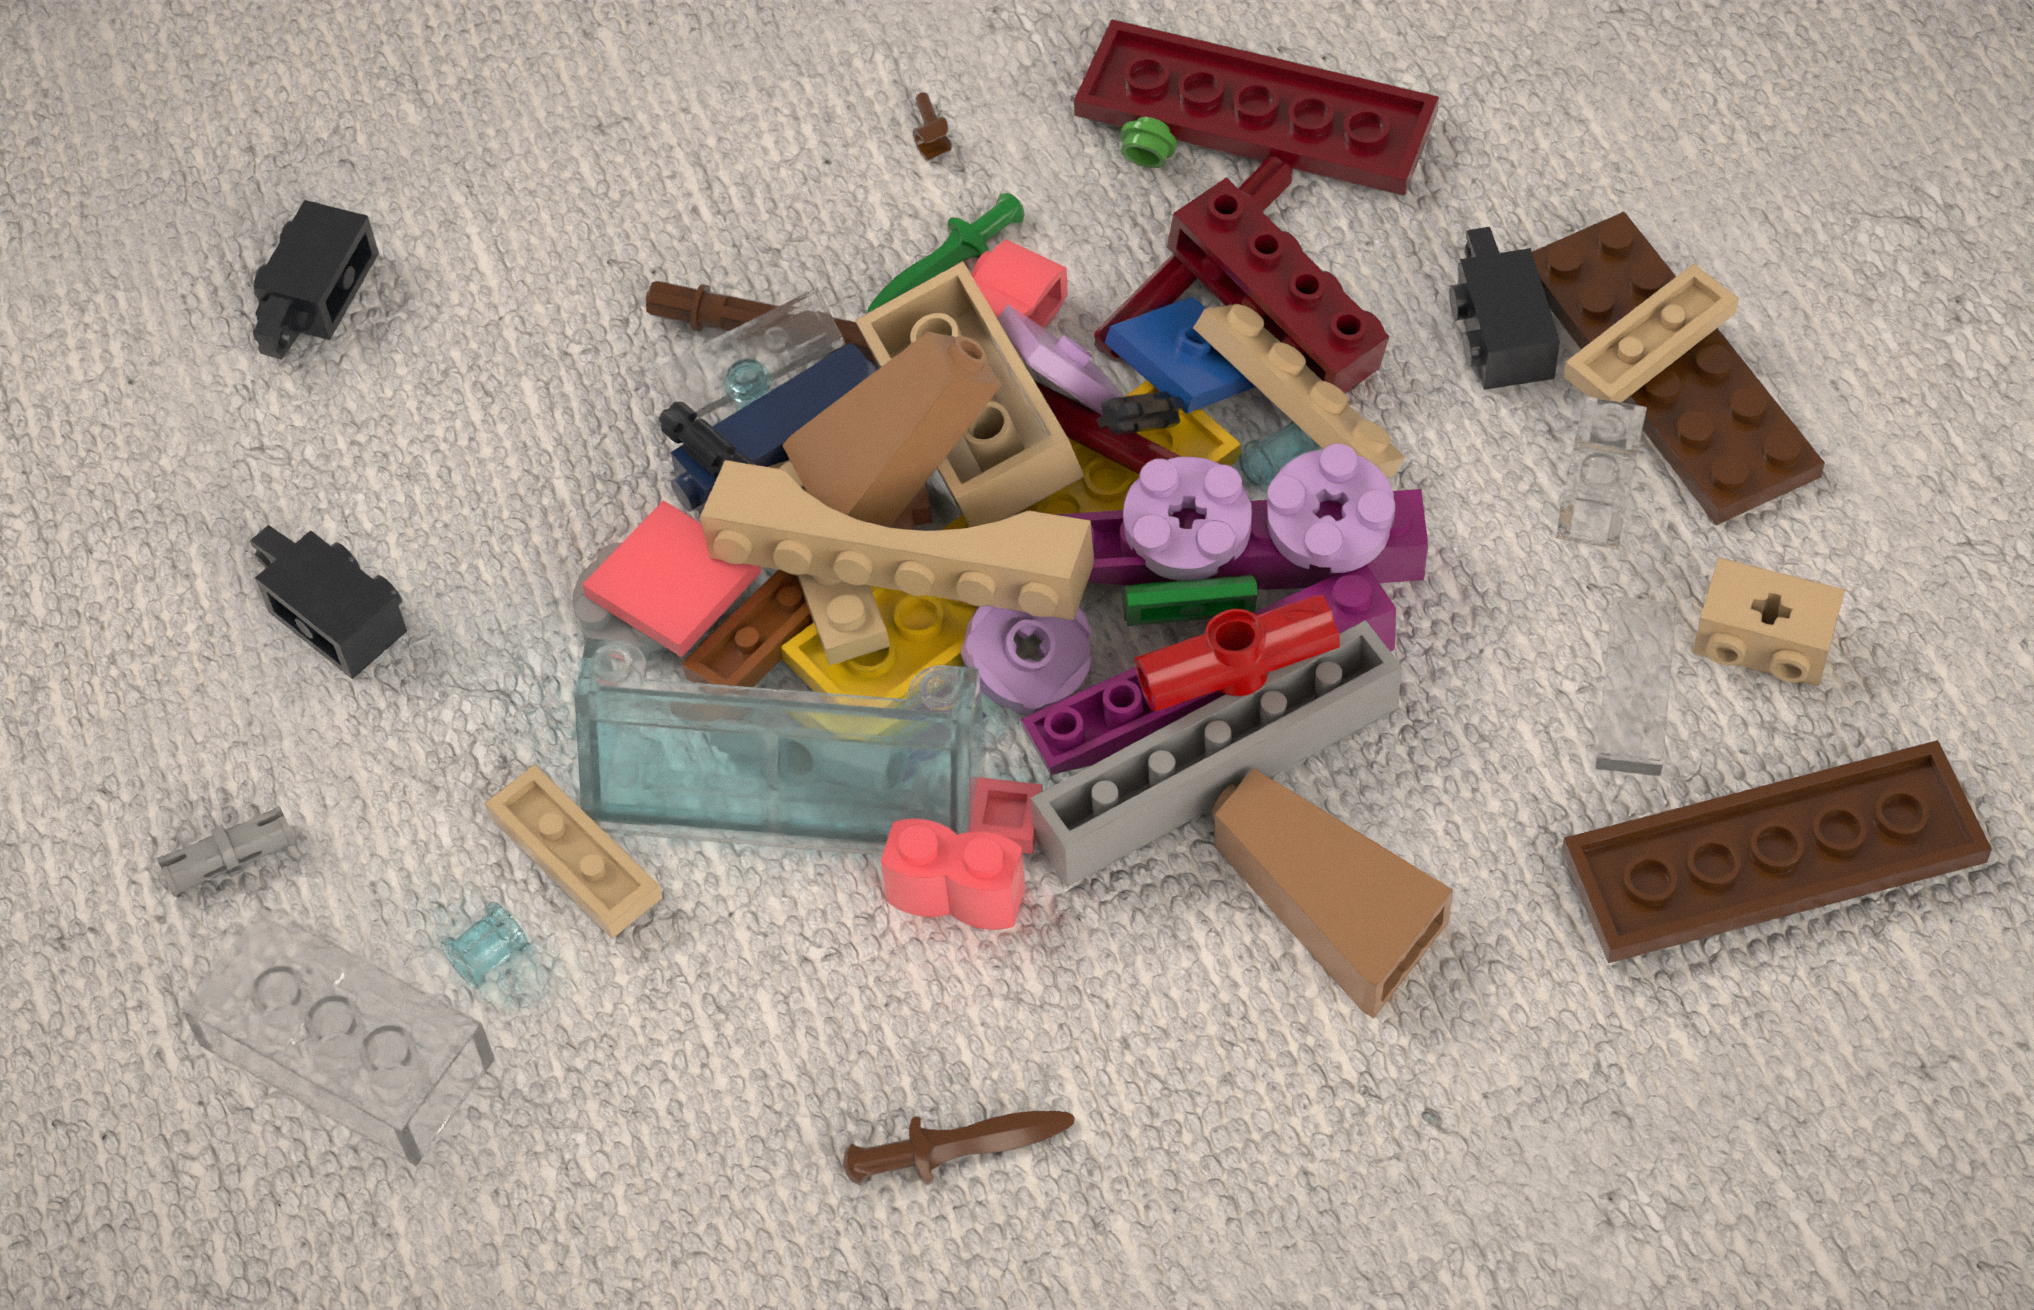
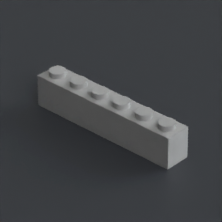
M1365 620L1339 634L1340 648L1271 671L1268 674L1267 682L1260 690L1240 697L1225 694L1030 798L1036 843L1068 887L1213 809L1224 789L1230 784L1238 787L1253 768L1268 777H1272L1398 709L1402 672L1401 664Z

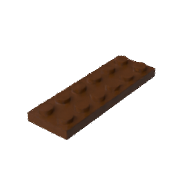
M1625 211L1532 251L1549 308L1580 349H1583L1676 277ZM1718 328L1622 402L1716 526L1822 476L1825 462Z
M1938 740L1565 837L1562 846L1563 856L1608 963L1987 863L1992 851Z

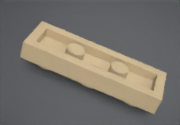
M1693 263L1565 362L1563 377L1609 413L1736 314L1739 298Z
M536 764L485 802L489 817L611 938L615 937L663 898L659 884Z

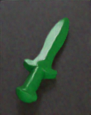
M1000 193L996 205L971 224L959 218H949L947 226L952 232L947 240L933 253L912 264L886 285L872 301L867 313L960 262L973 257L979 258L984 252L989 251L986 241L1007 225L1023 222L1025 214L1020 200L1012 194Z

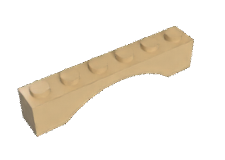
M727 460L724 461L700 515L709 558L720 559L731 564H749L778 569L794 575L807 574L842 580L852 585L865 584L900 590L915 596L928 595L963 601L974 606H992L1027 612L1037 617L1050 616L1074 621L1094 565L1091 522L1089 520L1028 510L1001 521L965 529L919 531L888 528L854 519L826 506L803 490L785 470Z

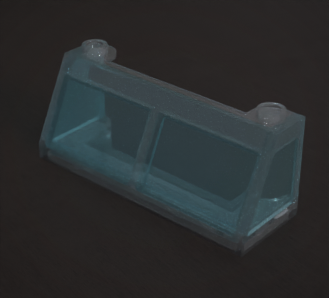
M586 638L574 692L581 809L605 833L882 856L892 823L898 820L923 819L944 825L957 835L970 832L978 777L983 778L986 759V741L978 668L946 665L927 668L917 674L910 683L907 699L645 679L647 673L646 661L642 652L635 645L620 640Z

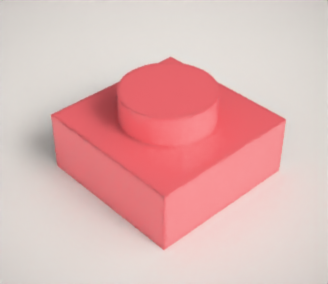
M978 777L968 832L998 834L1019 844L1022 847L1023 853L1034 854L1036 839L1035 828L1032 824L1030 798L1043 792V785Z

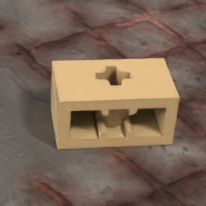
M1718 557L1700 616L1693 654L1709 657L1721 665H1739L1773 674L1778 679L1786 682H1804L1819 686L1845 589Z

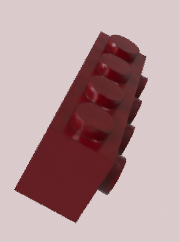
M1226 177L1173 213L1167 248L1225 306L1234 304L1244 305L1258 313L1264 321L1263 327L1281 343L1288 344L1298 350L1306 360L1305 365L1322 381L1335 385L1346 394L1380 369L1389 335L1385 332L1379 319L1373 313L1362 310L1344 292L1342 285L1333 274L1328 271H1322L1303 252L1301 245L1292 234L1286 231L1282 232L1263 213L1261 206L1252 195L1246 192L1242 193Z

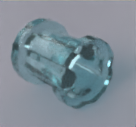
M494 901L485 907V916L456 939L448 936L440 943L443 953L453 968L470 986L477 990L486 983L485 975L513 952L523 954L530 948V943L519 924L500 904Z

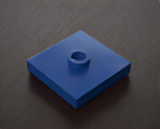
M1194 297L1110 326L1104 342L1160 392L1168 391L1172 398L1181 397L1185 406L1182 411L1185 414L1256 387L1193 329L1204 309H1207Z

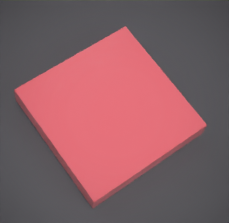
M663 500L582 586L585 597L678 656L683 657L758 577L762 569L761 566L731 564L720 559L709 558L702 524Z

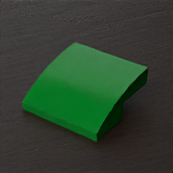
M1252 574L1124 585L1122 590L1124 621H1127V626L1212 619L1215 615L1231 609L1248 610L1253 613L1256 611L1258 597L1257 583Z

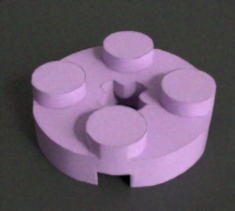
M1331 444L1323 450L1300 455L1287 463L1277 473L1275 479L1271 481L1267 492L1268 532L1279 552L1295 565L1309 569L1310 564L1318 567H1331L1330 573H1346L1368 564L1385 548L1395 516V501L1392 487L1377 466L1366 458L1358 456L1350 446ZM1331 500L1343 505V519L1335 521L1330 515L1319 519L1315 514L1318 512L1319 505L1323 501Z
M1177 457L1168 460L1154 459L1142 468L1140 477L1133 483L1127 493L1123 510L1124 534L1131 550L1133 551L1134 547L1136 553L1145 559L1146 567L1154 573L1179 581L1206 579L1217 574L1218 567L1228 563L1234 555L1236 560L1244 552L1251 534L1252 509L1250 498L1242 486L1240 474L1231 466L1220 465L1214 461L1198 457ZM1183 508H1192L1197 513L1203 514L1205 520H1194L1192 529L1180 528L1179 519L1172 517V515Z
M979 606L967 624L965 640L961 645V656L963 662L968 667L973 681L988 698L1003 707L1011 708L1016 713L1027 715L1069 697L1083 683L1091 666L1092 655L1089 657L1090 644L1088 640L1091 632L1088 620L1080 607L1073 621L1050 616L1037 617L1027 612L992 606ZM1016 633L1024 639L1028 638L1032 633L1038 636L1041 643L1037 647V652L1042 657L1041 661L1035 662L1031 658L1023 660L1016 654L1017 645L1013 641Z

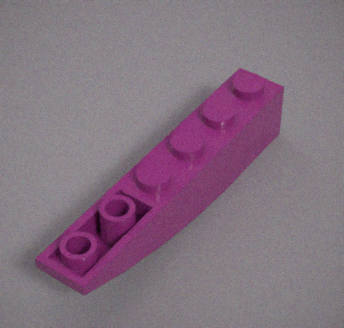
M1422 489L1393 491L1395 516L1390 529L1389 539L1382 552L1367 565L1379 583L1424 580L1428 538ZM1267 500L1250 501L1252 509L1251 534L1244 552L1236 560L1234 555L1228 563L1218 567L1217 574L1208 578L1252 574L1257 583V590L1307 588L1338 573H1330L1331 567H1318L1310 564L1309 569L1295 565L1285 558L1272 542L1268 532ZM1323 501L1320 503L1319 510L1315 515L1319 519L1330 515L1335 521L1343 519V505L1336 501ZM1183 508L1172 515V517L1179 519L1180 528L1192 529L1194 520H1205L1203 514L1197 513L1192 508ZM1123 510L1057 514L1091 522L1094 565L1088 582L1110 585H1135L1179 581L1154 573L1146 567L1145 559L1136 553L1134 547L1133 551L1131 550L1124 534Z
M1367 564L1350 572L1333 575L1253 612L1259 615L1317 594L1319 596L1323 595L1332 610L1339 634L1366 620L1390 652L1395 650L1396 607ZM1135 667L1022 718L1021 724L1050 775L1092 766L1225 694L1217 690L1157 712L1155 710L1151 711L1143 695Z

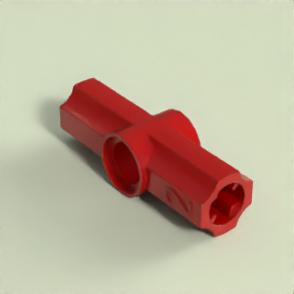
M1317 594L1259 615L1242 609L1223 611L1215 615L1208 622L1204 634L1135 657L1134 664L1143 695L1151 711L1155 710L1157 712L1217 690L1230 696L1250 695L1260 690L1267 682L1269 672L1340 648V637L1330 606L1323 595L1319 596Z

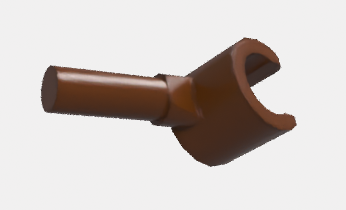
M921 92L916 96V103L924 125L913 129L912 132L919 153L928 161L950 151L952 145L946 136L948 133L947 120L944 117L938 118L929 95Z

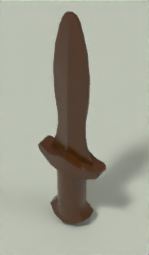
M1027 1111L989 1118L957 1129L934 1130L921 1128V1118L915 1116L910 1122L909 1139L868 1148L858 1147L851 1143L845 1150L842 1167L847 1177L858 1185H861L871 1175L913 1166L919 1178L925 1184H931L933 1182L931 1171L947 1161L967 1155L997 1153L1023 1148L1044 1141L1070 1128L1074 1124L1075 1118L1071 1113L1063 1111Z

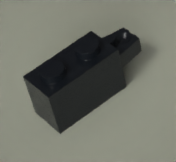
M304 200L293 220L288 221L284 225L278 246L268 263L263 264L258 269L254 280V294L258 299L259 305L255 312L258 322L253 330L254 340L259 344L258 350L260 354L283 359L300 333L326 340L332 338L379 254L368 215Z
M1490 227L1467 230L1466 258L1460 259V263H1458V284L1450 285L1449 300L1454 320H1463L1466 331L1463 332V349L1468 367L1478 368L1484 390L1555 379L1560 340L1531 248L1500 253Z
M270 525L266 526L250 540L252 547L256 549L255 555L257 560L265 567L255 579L268 612L351 679L355 678L407 632L399 605L402 604V598L398 591L383 576L376 575L374 578H371L362 571L355 557L342 544L334 542L330 546L311 530L294 543Z

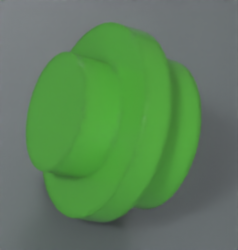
M1141 117L1137 121L1127 122L1122 126L1120 132V140L1123 143L1121 147L1122 155L1139 166L1160 168L1165 164L1166 158L1174 155L1177 147V140L1170 133L1169 127L1154 118Z

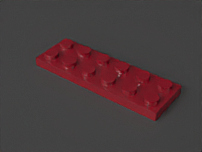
M1111 19L1074 98V116L1122 127L1127 122L1137 121L1141 117H1150L1166 124L1170 129V133L1177 141L1263 162L1269 157L1277 156L1282 162H1287L1292 169L1405 196L1437 116L1439 96Z

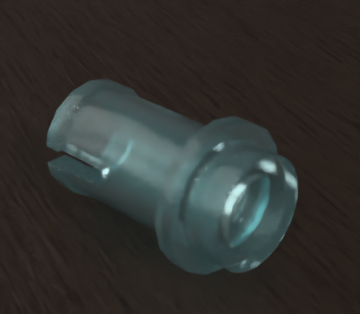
M746 358L734 362L724 377L723 385L725 392L734 400L736 412L767 394L771 389L772 377L770 371L755 359Z
M1291 421L1288 426L1263 441H1249L1244 447V452L1239 455V465L1244 476L1253 485H1270L1277 473L1287 463L1300 455L1319 450V445L1295 422Z

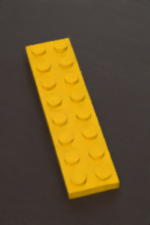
M1146 380L1126 396L1160 391ZM1201 408L1187 414L1180 410L1181 422L1177 426L1137 432V434L1182 457L1204 458L1220 465L1228 466L1241 459V443ZM1068 438L1085 477L1017 514L1028 510L1053 515L1124 510L1127 493L1140 475ZM961 515L941 530L969 528L963 515ZM870 585L887 630L890 647L829 666L815 625L812 623L780 647L782 658L830 708L843 717L847 725L875 732L965 665L961 656V645L965 640L967 624L979 606L963 601L928 595L915 596L900 590Z

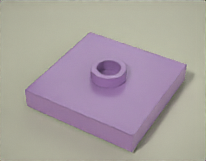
M1009 304L997 318L1015 350L1027 365L1097 413L1103 415L1101 403L1105 400L1124 397L1102 369L1090 361L1092 355L1070 337L1063 334L1058 339Z

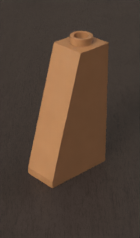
M927 332L788 437L782 446L806 491L826 506L854 519L890 528L1001 387L1000 382L987 362L988 356L985 350L975 340L966 336L954 337Z
M1255 768L1248 773L1238 787L1230 784L1218 797L1212 810V817L1215 819V848L1364 1013L1375 1018L1449 923L1453 889Z

